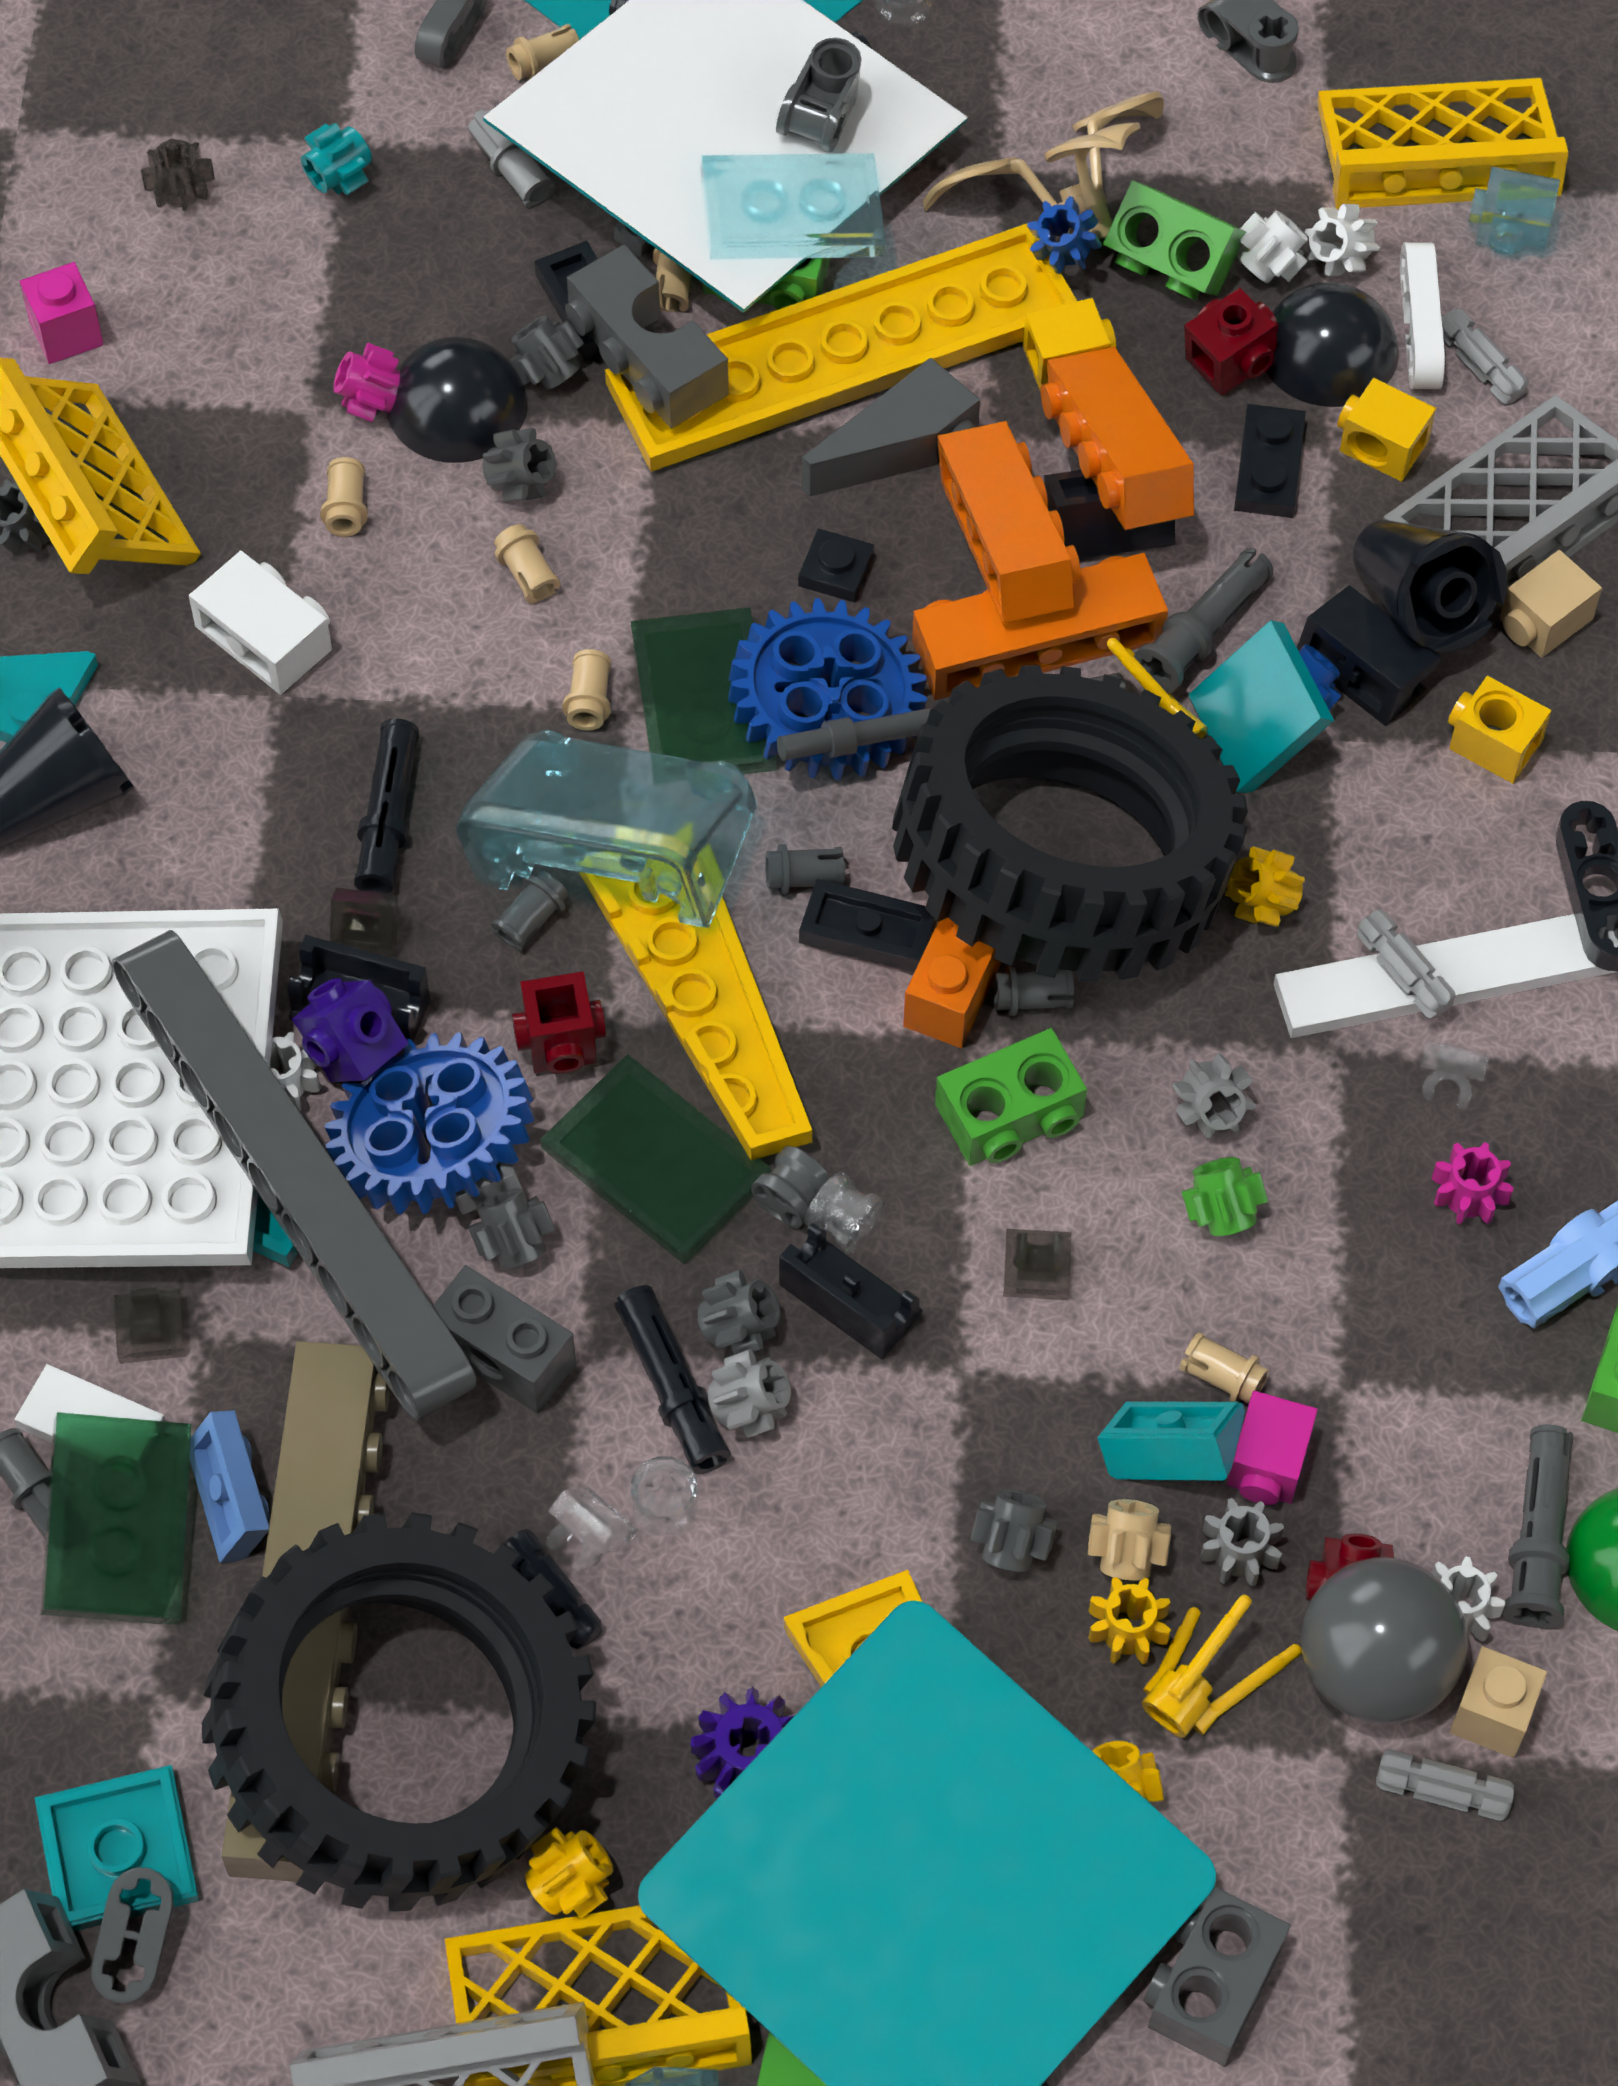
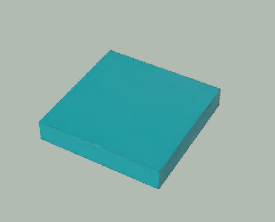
M1273 620L1265 624L1188 694L1201 721L1208 727V735L1223 749L1220 755L1223 765H1233L1240 778L1236 791L1245 794L1255 791L1334 722L1285 624Z
M172 1765L34 1797L51 1892L53 1896L59 1898L73 1932L101 1925L108 1894L114 1881L123 1872L133 1868H152L161 1872L170 1882L174 1892L173 1908L199 1902ZM140 1878L136 1889H124L121 1902L132 1906L131 1918L144 1915L147 1910H159L161 1897L151 1893L152 1881Z

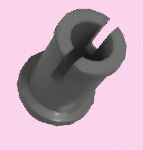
M780 844L777 851H766L765 875L767 887L779 888L780 894H787L789 887L814 886L817 878L844 885L845 861L844 858H841L843 857L842 847H834V849L788 850L786 844Z
M540 871L536 877L532 875L527 876L523 881L525 889L501 916L491 923V929L495 935L518 952L525 948V944L553 913L559 915L565 910L564 901L569 896V893L558 879L546 871Z
M1007 966L1005 972L993 974L992 994L994 1008L996 1011L1007 1010L1008 1016H1016L1018 1010L1072 1009L1074 1000L1073 997H1069V995H1074L1072 971L1057 970L1055 978L1036 974V971L1016 972L1014 966Z

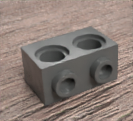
M1214 1886L1204 1907L1200 1905L1175 1934L1174 1940L1183 1944L1184 1947L1174 1967L1172 1968L1161 1962L1148 1987L1143 2001L1154 2006L1148 2028L1225 2067L1285 1944L1291 1924ZM1218 1931L1233 1932L1243 1940L1246 1950L1238 1955L1222 1954L1213 1947L1209 1937ZM1188 1992L1203 1993L1213 2001L1216 2012L1203 2018L1191 2016L1181 2007L1179 1998Z

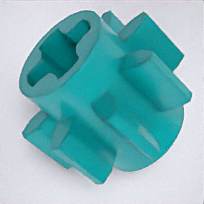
M333 123L330 126L324 124L304 138L311 150L301 156V165L306 176L317 190L326 193L333 189L337 194L344 192L346 195H349L369 182L362 169L372 163V154L366 141L356 129L347 126L340 130L337 123Z

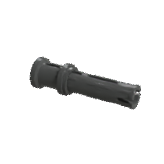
M1253 548L1243 550L1239 554L1238 559L1187 612L1171 615L1162 627L1163 633L1152 644H1145L1136 651L1134 657L1167 693L1175 691L1181 685L1184 679L1183 673L1193 662H1200L1210 654L1213 648L1214 635L1263 583L1272 577L1273 566L1266 555L1261 553L1249 566L1248 563L1256 555L1257 550Z
M1538 1425L1530 1431V1455L1525 1484L1522 1530L1520 1532V1539L1516 1540L1509 1549L1508 1562L1514 1569L1511 1596L1505 1600L1503 1617L1515 1625L1539 1629H1551L1560 1626L1564 1622V1606L1559 1602L1561 1575L1567 1572L1570 1563L1567 1548L1562 1544L1563 1520L1565 1519L1573 1433H1567L1566 1428L1557 1425Z

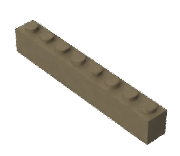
M296 1341L263 1577H267L271 1573L280 1556L295 1544L302 1551L309 1548L319 1530L338 1523L344 1535L354 1532L364 1515L374 1514V1496L364 1495L367 1473H379L382 1433H373L375 1411L386 1412L388 1409L390 1388L362 1346ZM349 1607L323 1620L303 1639L290 1661L285 1676L282 1696L283 1720L296 1752L316 1779L334 1795L338 1786L340 1756L339 1753L330 1752L333 1728L344 1729L348 1711V1687L338 1686L341 1663H353L357 1643V1623L347 1622ZM232 1791L230 1794L228 1812L230 1811L231 1807L236 1801ZM227 1817L221 1857L229 1877L298 1882L303 1873L302 1869L283 1856L272 1869L257 1855L266 1841L252 1824L238 1833Z

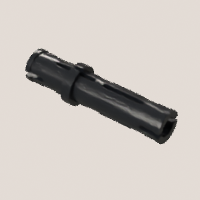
M392 718L385 720L381 724V737L372 777L367 815L360 819L357 836L362 844L358 869L354 877V886L359 891L373 896L387 895L393 891V877L398 850L405 845L408 829L403 820L411 783L415 747L419 738V728L414 723L404 719ZM395 766L391 792L388 793L392 767ZM385 820L382 846L379 847L382 824Z
M648 1285L633 1287L622 1293L617 1298L618 1302H614V1306L624 1326H626L643 1367L657 1392L661 1403L658 1408L660 1417L664 1425L672 1427L675 1435L678 1437L692 1473L704 1474L711 1472L725 1464L731 1454L711 1417L708 1393L704 1387L697 1386L694 1377H692L670 1326L662 1314L652 1287Z

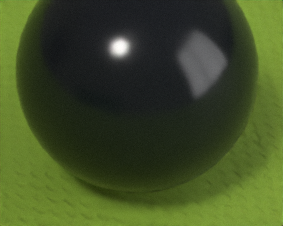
M1342 283L1312 284L1288 295L1272 311L1279 329L1277 331V348L1274 352L1275 358L1271 366L1266 370V373L1281 390L1293 398L1317 406L1342 407L1351 395L1361 397L1373 378L1386 384L1392 378L1398 361L1396 332L1386 311L1366 292Z
M446 337L434 340L416 349L398 368L400 371L399 387L392 410L388 413V419L399 440L409 449L423 457L448 463H463L482 459L483 453H487L491 448L497 447L493 438L495 433L514 429L518 431L524 423L527 412V396L519 374L505 355L480 340L467 337Z

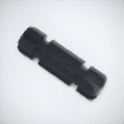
M523 1529L507 1539L505 1544L519 1553V1556L511 1566L517 1572H522L521 1575L529 1582L541 1572L554 1587L545 1600L554 1615L558 1617L567 1611L571 1612L579 1627V1631L571 1639L569 1645L574 1649H581L594 1641L602 1632L601 1620L588 1604L581 1605L582 1601L580 1598L582 1595L552 1556H544L543 1549L545 1547L531 1530Z

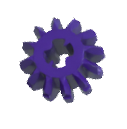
M753 1686L746 1692V1704L738 1705L731 1695L724 1692L719 1697L721 1714L703 1710L699 1715V1727L704 1733L693 1736L690 1744L691 1753L702 1758L695 1766V1773L699 1781L716 1780L713 1788L716 1799L720 1797L795 1716L783 1717L785 1700L780 1695L772 1698L764 1707L759 1705V1692ZM752 1738L758 1740L755 1756L741 1755L744 1739Z

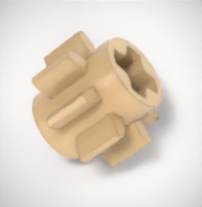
M1129 1499L1113 1500L1109 1502L1107 1516L1100 1514L1092 1515L1087 1554L1101 1556L1100 1570L1108 1576L1124 1580L1149 1578L1152 1563L1162 1566L1167 1565L1171 1525L1158 1523L1159 1509L1152 1504Z

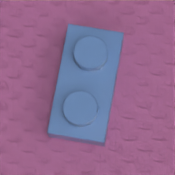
M235 1410L210 1412L185 1445L219 1563L236 1562L246 1559L269 1531V1507L264 1496L259 1494L251 1467V1446L248 1439L241 1433Z

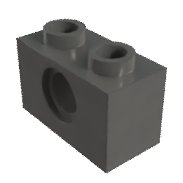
M466 1264L432 1306L464 1352L473 1372L537 1414L576 1365L573 1332Z

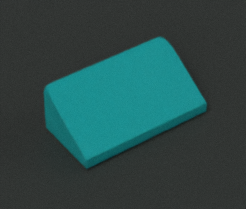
M1125 1402L1097 1437L1108 1474L1115 1479L1225 1480L1232 1469L1245 1409L1243 1403Z

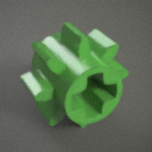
M1236 1157L1220 1158L1198 1166L1193 1170L1194 1188L1182 1191L1189 1220H1197L1198 1226L1208 1224L1210 1234L1214 1236L1231 1235L1252 1227L1257 1222L1255 1214L1257 1212L1256 1205L1268 1202L1261 1173H1253L1251 1167L1242 1169L1240 1159Z

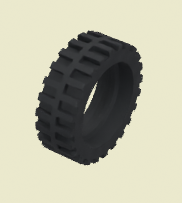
M1040 665L1021 666L1018 676L1007 677L1002 669L984 673L980 687L976 688L969 681H964L952 689L949 702L943 699L938 700L931 708L927 722L921 726L892 824V829L897 832L893 845L896 860L898 862H908L904 879L911 891L915 893L925 890L929 895L925 909L938 922L947 917L959 926L956 937L971 947L979 940L996 949L994 959L1012 966L1015 958L1036 964V974L1055 978L1058 969L1077 972L1078 981L1098 982L1102 971H1115L1119 980L1135 978L1139 976L1143 963L1149 962L1155 970H1160L1173 964L1178 949L1184 953H1189L1199 943L1203 930H1208L1214 919L1244 842L1247 828L1243 825L1248 809L1246 797L1244 795H1235L1240 778L1234 766H1221L1218 762L1223 749L1211 736L1200 739L1192 731L1196 721L1182 710L1173 715L1160 707V696L1144 689L1141 695H1137L1120 687L1122 679L1104 674L1102 681L1081 677V668L1062 666L1060 674H1043ZM1018 777L1054 779L1084 787L1112 800L1136 817L1156 839L1164 853V857L1133 866L1100 867L1075 863L1049 855L1024 843L999 825L981 805L973 789L993 781Z
M384 1513L364 1515L353 1533L344 1535L340 1525L336 1523L319 1530L306 1550L302 1551L295 1544L281 1555L271 1573L267 1577L261 1576L226 1632L217 1649L219 1653L218 1658L207 1676L203 1695L211 1698V1705L201 1722L202 1743H215L217 1753L208 1769V1773L214 1790L229 1786L236 1801L228 1812L227 1817L237 1832H241L252 1824L266 1840L257 1855L272 1869L283 1856L303 1870L296 1883L297 1886L316 1894L324 1881L345 1888L341 1902L342 1905L360 1909L365 1906L373 1895L389 1897L390 1912L411 1911L421 1897L432 1895L436 1905L440 1906L456 1901L469 1886L475 1883L482 1889L497 1879L515 1859L519 1860L568 1802L573 1794V1791L570 1789L571 1784L585 1769L591 1750L589 1747L582 1745V1739L596 1721V1702L582 1700L581 1690L593 1676L589 1655L573 1657L568 1643L579 1631V1627L570 1611L556 1617L545 1600L554 1587L541 1572L530 1582L517 1572L511 1565L519 1556V1553L502 1542L493 1554L473 1543L478 1531L477 1528L458 1522L450 1535L432 1531V1515L411 1513L402 1528H387ZM362 1604H393L414 1608L447 1622L462 1632L486 1656L496 1671L507 1695L513 1719V1735L506 1762L499 1776L487 1792L472 1805L448 1818L431 1823L396 1822L368 1814L344 1802L320 1783L306 1767L292 1744L283 1720V1686L290 1661L300 1643L313 1628L334 1613L350 1606Z

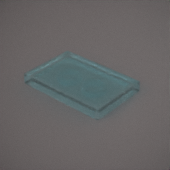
M874 153L702 155L700 171L710 259L884 257L886 240Z

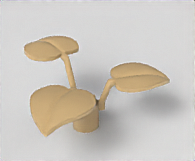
M1158 91L1130 97L1083 118L1073 124L1072 128L1075 133L1087 128L1088 135L1067 140L1047 151L1044 155L1046 162L1050 163L1074 154L1080 183L1060 190L1063 202L1059 204L1064 205L1067 198L1072 196L1079 206V215L1086 210L1092 209L1099 222L1089 232L1097 235L1099 240L1107 236L1112 225L1106 205L1107 200L1103 191L1100 147L1122 150L1128 136L1137 133L1141 129L1139 122L1103 127L1117 117L1149 116L1155 119L1161 118L1164 100L1162 94ZM1088 153L1090 155L1091 179L1086 160ZM1017 157L978 163L957 170L939 181L929 191L923 201V207L926 212L942 194L965 179L981 175L1019 174L1042 202L1047 201L1052 206L1059 204L1052 198L1024 160ZM1069 228V234L1073 233V228Z

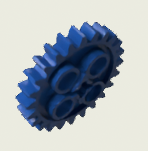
M815 598L810 613H805L801 606L793 601L790 602L787 619L772 609L768 612L765 627L756 623L751 625L748 640L739 641L735 660H732L728 679L731 681L728 702L737 704L734 721L735 723H749L746 735L748 743L764 738L767 740L763 757L769 759L778 754V736L820 729L824 721L849 717L853 722L925 709L927 697L923 693L927 676L917 673L921 660L919 654L904 655L909 638L903 635L889 639L887 636L891 621L886 619L872 626L868 623L870 609L867 607L859 611L855 617L847 615V605L844 600L839 601L834 612H826L821 599ZM847 660H854L862 664H854ZM787 662H794L801 666L791 665ZM854 711H863V712L868 713V714H870V715H869V716L860 715V714H858V713H856V712H854ZM793 713H801L808 716V718L799 717ZM909 737L859 746L855 754L829 758L826 753L786 760L785 770L790 772L802 761L808 763L810 778H816L821 766H829L835 780H841L844 766L851 765L854 771L860 777L866 775L869 758L882 768L887 767L891 751L902 755L906 750Z
M457 1032L447 1045H441L437 1034L432 1033L427 1040L426 1047L420 1049L416 1048L411 1039H407L409 1044L404 1047V1054L398 1057L393 1056L361 1084L344 1082L342 1088L348 1100L331 1103L330 1108L336 1120L325 1124L324 1128L331 1140L325 1146L329 1156L359 1199L368 1196L373 1208L377 1210L390 1200L396 1214L400 1215L408 1208L411 1201H417L422 1214H428L433 1200L441 1197L450 1209L455 1206L456 1192L462 1189L473 1197L479 1196V1188L476 1182L482 1177L490 1181L499 1182L501 1177L496 1168L499 1162L517 1163L519 1159L513 1145L529 1143L530 1137L524 1125L535 1120L529 1105L533 1101V1097L516 1060L509 1061L504 1048L501 1046L490 1051L483 1037H479L467 1047L462 1033ZM428 1094H429V1097H430V1099H431V1101H432V1103H433V1106H431V1104H430V1101H429V1099H428ZM426 1139L428 1140V1142H429V1144H430V1146H431V1151H430V1148H429V1146H428V1144H427V1142H426Z

